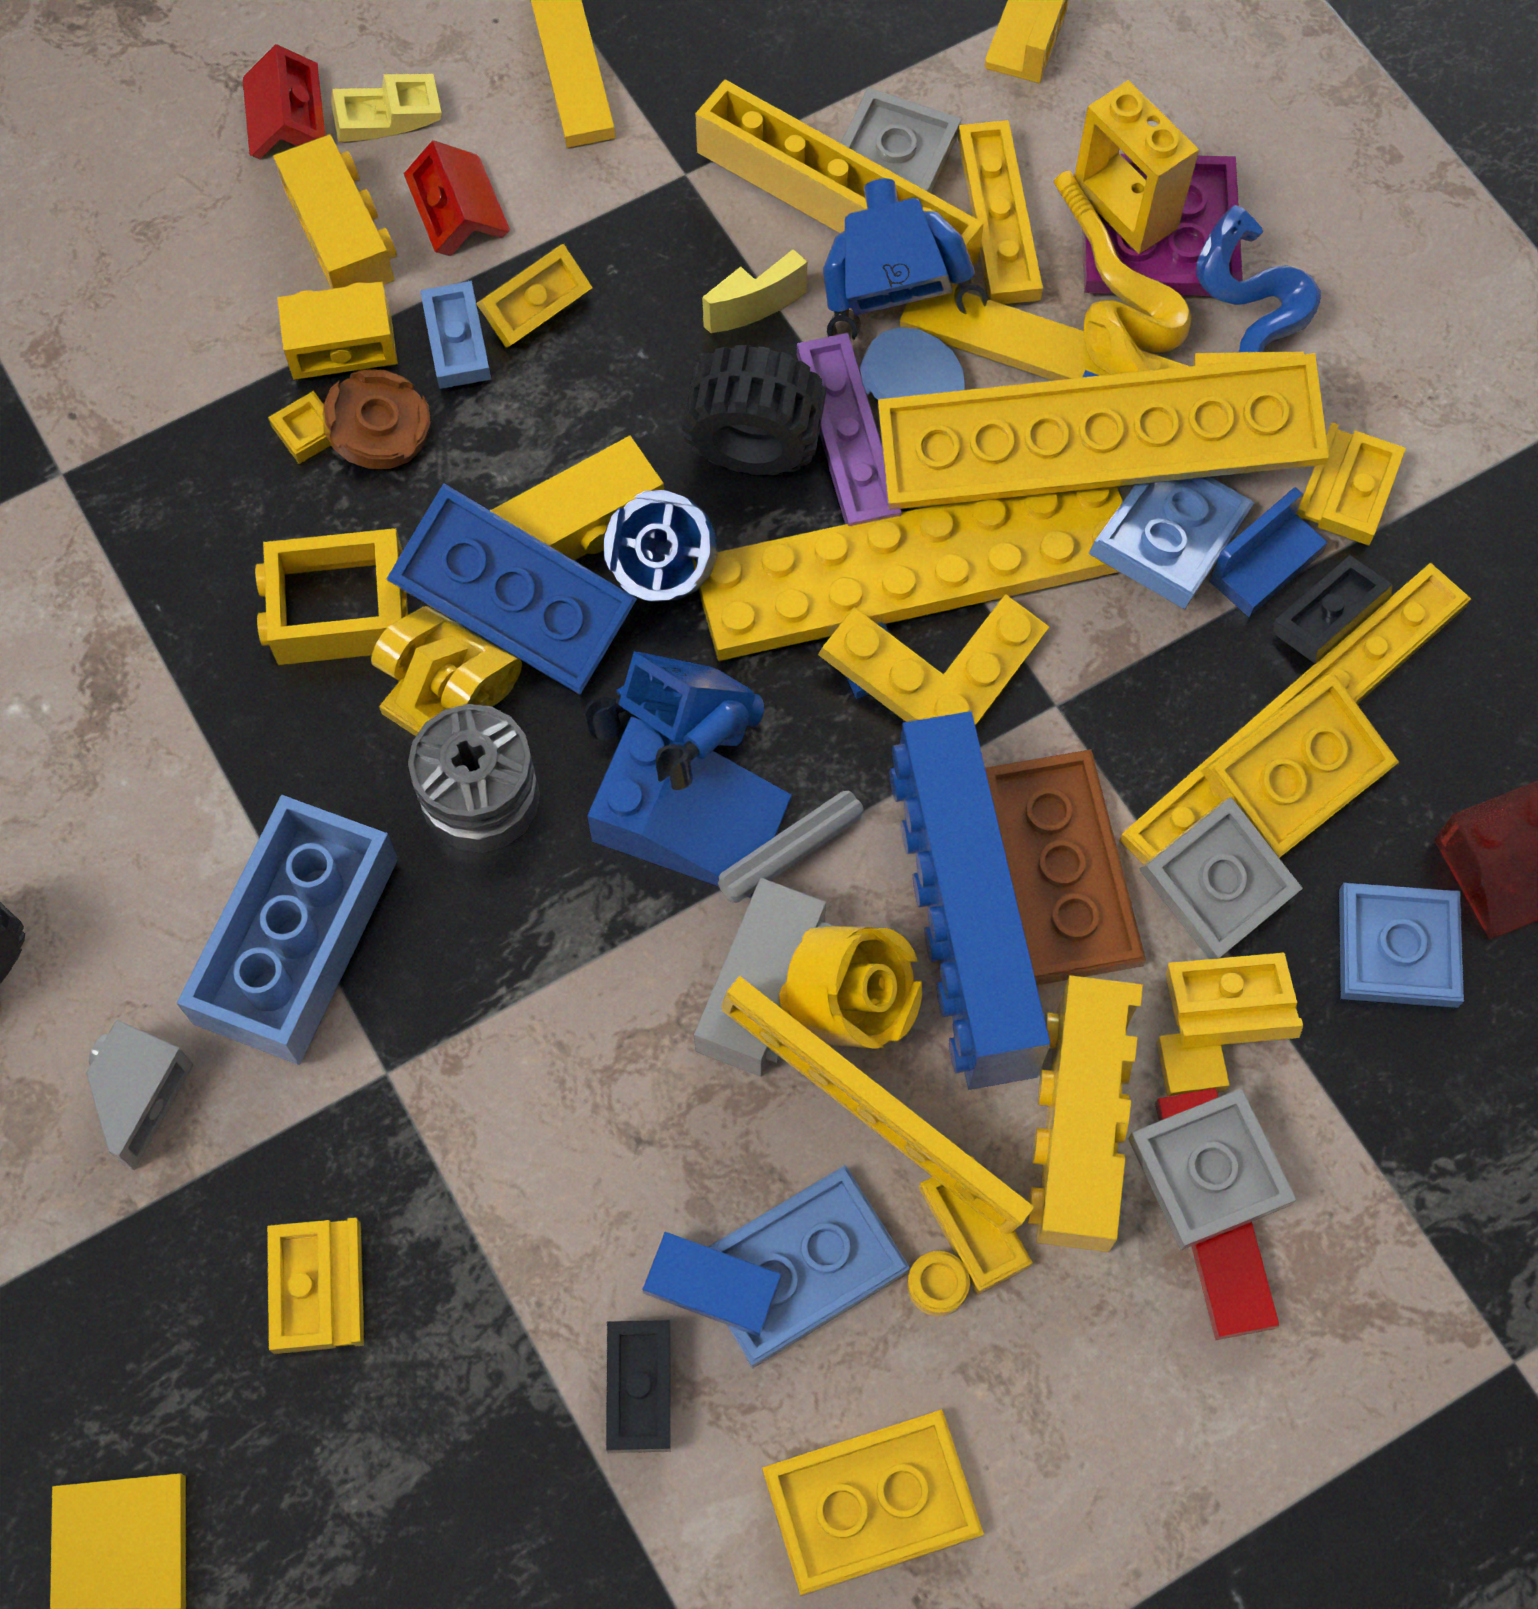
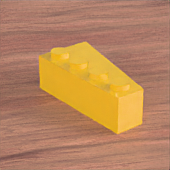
M1070 975L1056 1013H1046L1045 1023L1050 1040L1049 1048L1053 1049L1051 1070H1041L1037 1103L1041 1106H1048L1046 1128L1036 1127L1032 1155L1033 1164L1043 1165L1041 1188L1031 1187L1028 1202L1034 1208L1027 1217L1028 1224L1037 1225L1036 1243L1109 1252L1117 1241L1125 1167V1154L1118 1153V1143L1125 1142L1131 1108L1130 1097L1128 1094H1122L1123 1084H1129L1132 1065L1136 1059L1138 1039L1135 1036H1127L1126 1033L1136 1008L1141 1007L1143 984Z

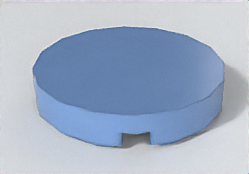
M899 327L882 332L869 345L860 366L862 385L867 394L869 395L872 392L876 399L960 391L965 388L963 368L954 352L939 338L920 329Z

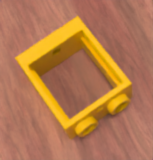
M1127 80L1087 107L1074 177L1093 208L1138 254H1141L1178 229L1199 149L1148 98ZM1155 121L1158 125L1150 126L1147 122ZM1120 149L1147 175L1146 180L1119 154Z
M396 528L263 542L264 563L256 564L255 574L258 593L260 597H266V612L258 613L257 625L261 645L270 646L278 665L372 655L382 633L391 624L408 615L406 592L386 580L403 552ZM376 565L378 617L287 626L285 574Z

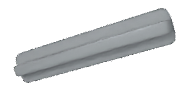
M850 791L840 792L723 871L718 881L721 892L732 903L742 901L755 891L760 877L771 881L859 821L864 810L861 802Z

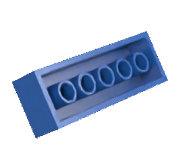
M972 711L903 722L900 744L892 746L894 768L889 770L890 783L895 802L904 801L906 820H901V833L906 854L916 853L918 873L912 874L916 902L919 908L928 907L929 927L924 928L928 957L930 962L940 961L942 981L936 983L937 998L942 1017L952 1016L954 1037L949 1038V1052L955 1074L964 1072L968 1090L1038 1078L1050 1047V1040Z

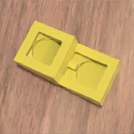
M384 74L382 88L332 89L331 105L338 142L361 141L393 136L441 120L442 112L434 74Z
M792 249L756 279L742 267H739L702 297L704 328L710 333H716L743 327L762 320L790 305L807 292L808 262Z

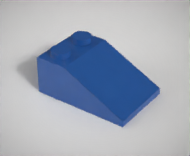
M631 717L587 815L592 842L718 886L719 876L723 871L778 834L792 795L714 751H711L704 759L695 757L691 761L693 775L691 785L682 790H673L670 776L661 782L658 781L655 762L656 753L666 745L677 744L683 746L685 743L674 742L644 721Z

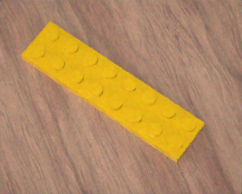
M1315 353L878 399L889 510L1326 465L1329 459Z
M1115 486L933 505L901 512V516L853 526L845 524L717 552V559L712 573L698 590L718 661L829 637L836 631L854 607L875 623L882 622L887 624L1000 599L1005 594L1014 596L1117 573L1119 571L1093 557L1089 552L1096 538L1123 502L1118 488ZM692 558L693 564H694V568H695V570H696L697 563H696V561Z

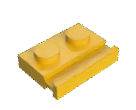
M1331 422L1326 434L1329 459L1326 465L1314 466L1296 514L1302 520L1305 518L1319 523L1317 528L1369 546L1375 535L1406 448L1354 430L1353 434L1339 430V424Z
M1285 953L1168 963L1165 976L1176 1025H1179L1181 1048L1300 1038L1303 1023L1297 1014V1000Z
M348 1218L347 1221L337 1222L324 1220L267 1226L269 1350L273 1354L332 1349L336 1348V1346L346 1345L364 1346L361 1222L358 1218Z

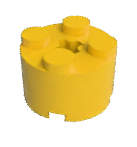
M847 926L810 928L803 935L802 941L790 961L787 980L782 985L779 993L781 1008L828 1045L876 1049L883 1048V1045L889 1041H899L913 1026L922 1000V981H914L911 962H918L914 949L901 934L888 928Z

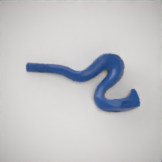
M1234 205L1219 219L1207 237L1196 264V276L1201 286L1212 297L1226 303L1242 305L1273 296L1279 299L1282 303L1281 306L1259 318L1248 327L1240 342L1239 352H1264L1265 347L1269 343L1299 332L1308 326L1318 310L1321 290L1311 275L1301 269L1288 265L1270 267L1244 281L1239 282L1234 279L1229 271V262L1239 239L1252 242L1263 233L1262 227L1245 209Z

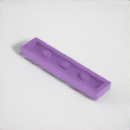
M848 333L797 343L798 361H803L810 366V371L820 376L822 385L826 388V398L819 434L845 524L853 526L901 516V509L889 510L883 449L868 398L862 385L861 375Z

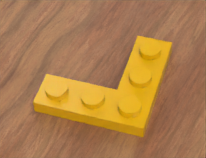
M1005 594L950 667L942 674L854 607L824 644L818 655L906 722L972 711L974 724L976 725L1048 630L1049 626Z

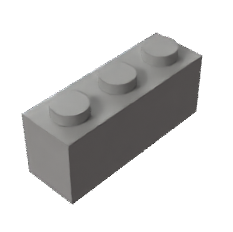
M760 877L694 1033L695 1052L760 1077L768 1060L778 1063L780 1056L722 1012L721 1005L727 990L741 976L781 1008L779 1001L780 989L787 980L790 961L798 945L801 943L803 935L810 928L832 926L825 922L826 901Z

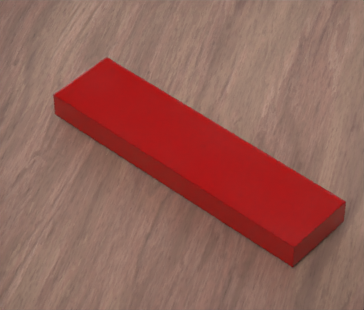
M1216 1088L1158 1098L1155 1102L1159 1121L1219 1098ZM1252 1222L1191 1246L1215 1341L1273 1330L1279 1326Z

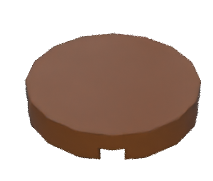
M363 369L351 373L349 379L344 380L340 384L339 380L330 388L323 405L324 434L332 448L347 461L368 469H391L408 463L423 449L431 424L429 405L424 396L421 399L420 395L413 390L414 385L405 377L386 370Z

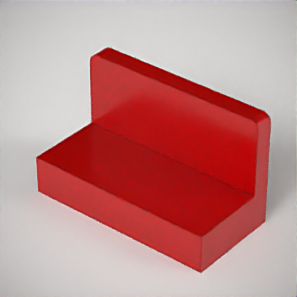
M275 44L243 77L249 155L261 159L281 139L300 146L325 136L318 63Z
M432 140L403 173L436 253L451 256L474 230L504 238L510 231L482 161L477 154Z

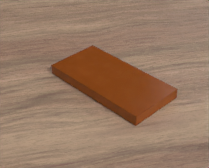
M1092 750L985 767L1036 985L1068 980L1070 975L1087 977L1143 967L1146 958Z

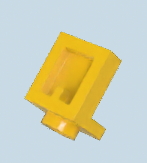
M453 636L416 648L395 704L411 715L419 726L423 727L427 721L443 710H446L441 704L442 693L452 674L462 665L468 648Z

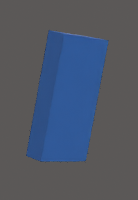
M664 1232L642 1290L643 1294L760 1337L779 1286L781 1274Z

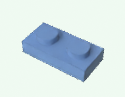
M472 281L420 290L439 389L490 380L491 375Z

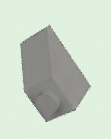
M116 1020L109 1034L101 1035L94 1044L89 1056L90 1067L86 1074L108 1151L124 1166L135 1171L190 1072L193 1063L179 1047Z

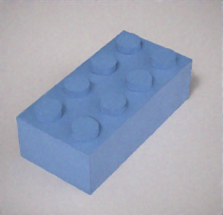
M281 795L177 1001V1005L191 1023L300 1065L397 863L398 857L388 833Z

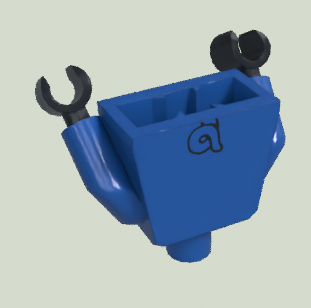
M883 178L867 183L864 186L867 209L850 213L845 217V231L835 237L823 266L827 306L829 310L834 311V315L827 325L828 337L838 335L836 322L846 321L852 327V339L854 341L861 329V321L858 315L953 293L951 283L958 285L954 292V300L960 312L967 314L961 300L964 293L969 290H976L980 293L981 301L985 307L988 301L987 294L979 282L972 280L975 270L963 237L938 212L923 211L919 199L911 198L898 201L894 180Z
M634 651L625 684L616 690L618 696L614 699L608 697L594 699L587 704L585 710L589 731L595 732L596 738L599 740L612 738L621 732L622 728L618 714L627 710L672 741L685 743L683 746L672 744L660 748L656 753L655 759L658 781L661 782L670 776L672 789L682 790L691 785L693 781L691 761L695 757L704 759L718 745L737 746L743 739L746 727H754L760 723L764 713V702L760 695L754 694L753 690L716 668Z

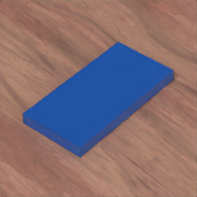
M444 483L386 578L388 582L513 654L523 662L579 695L582 693L637 600L634 596Z

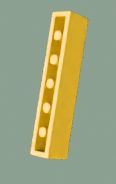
M726 79L695 113L697 153L839 233L845 231V217L850 213L867 209L864 186L867 183L877 179L889 178L895 181L898 201L916 198L919 199L923 211L938 212L963 237L973 267L978 262L984 225L982 221ZM951 283L952 288L956 289L958 285Z

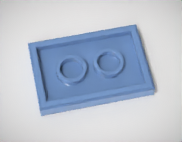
M1212 477L1135 484L1094 541L1089 554L1179 607L1186 609L1217 562L1220 552L1229 544L1255 502Z
M846 1165L709 1246V1248L781 1274V1280L760 1337L727 1325L752 1369L910 1272L909 1265Z

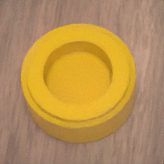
M931 1251L920 1256L912 1265L907 1280V1290L911 1301L920 1311L931 1316H946L958 1310L964 1303L970 1287L969 1273L964 1263L955 1255L945 1251Z

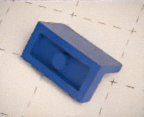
M1296 487L1290 490L1220 552L1210 579V583L1249 618L1324 552L1328 543L1296 514L1304 495Z

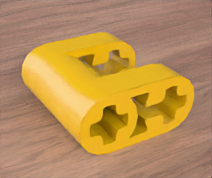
M429 606L422 607L391 624L382 633L372 652L371 662L374 667L397 680L405 678L416 648L449 636H453L464 644L468 650L463 663L452 674L442 693L441 704L446 709L466 704L494 706L512 690L522 668L521 659Z

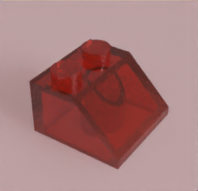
M1537 780L1452 814L1434 840L1489 939L1538 920Z

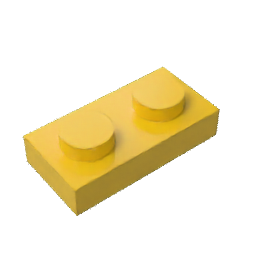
M561 244L476 304L504 346L509 347L593 287L565 245Z

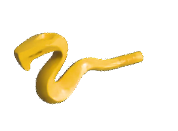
M1071 171L1062 172L1055 178L1054 184L1088 238L1092 247L1095 265L1102 280L1117 297L1126 303L1115 300H1103L1092 303L1086 311L1084 338L1089 357L1097 366L1110 375L1158 370L1161 364L1160 361L1146 357L1140 349L1149 353H1165L1181 346L1191 328L1192 315L1189 307L1182 296L1169 286L1139 274L1121 262L1116 255L1105 226Z

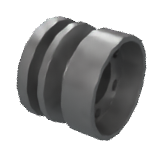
M466 704L443 710L423 725L412 742L408 767L426 822L438 838L458 850L484 853L506 847L523 835L537 814L540 791L526 735L512 717L491 706ZM474 764L477 770L469 772L466 766Z

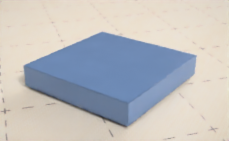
M1343 883L1339 889L1341 999L1458 1008L1464 1002L1460 891Z

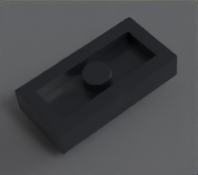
M1349 555L1274 620V634L1316 664L1391 598L1392 584Z
M670 1320L607 1321V1453L671 1452Z

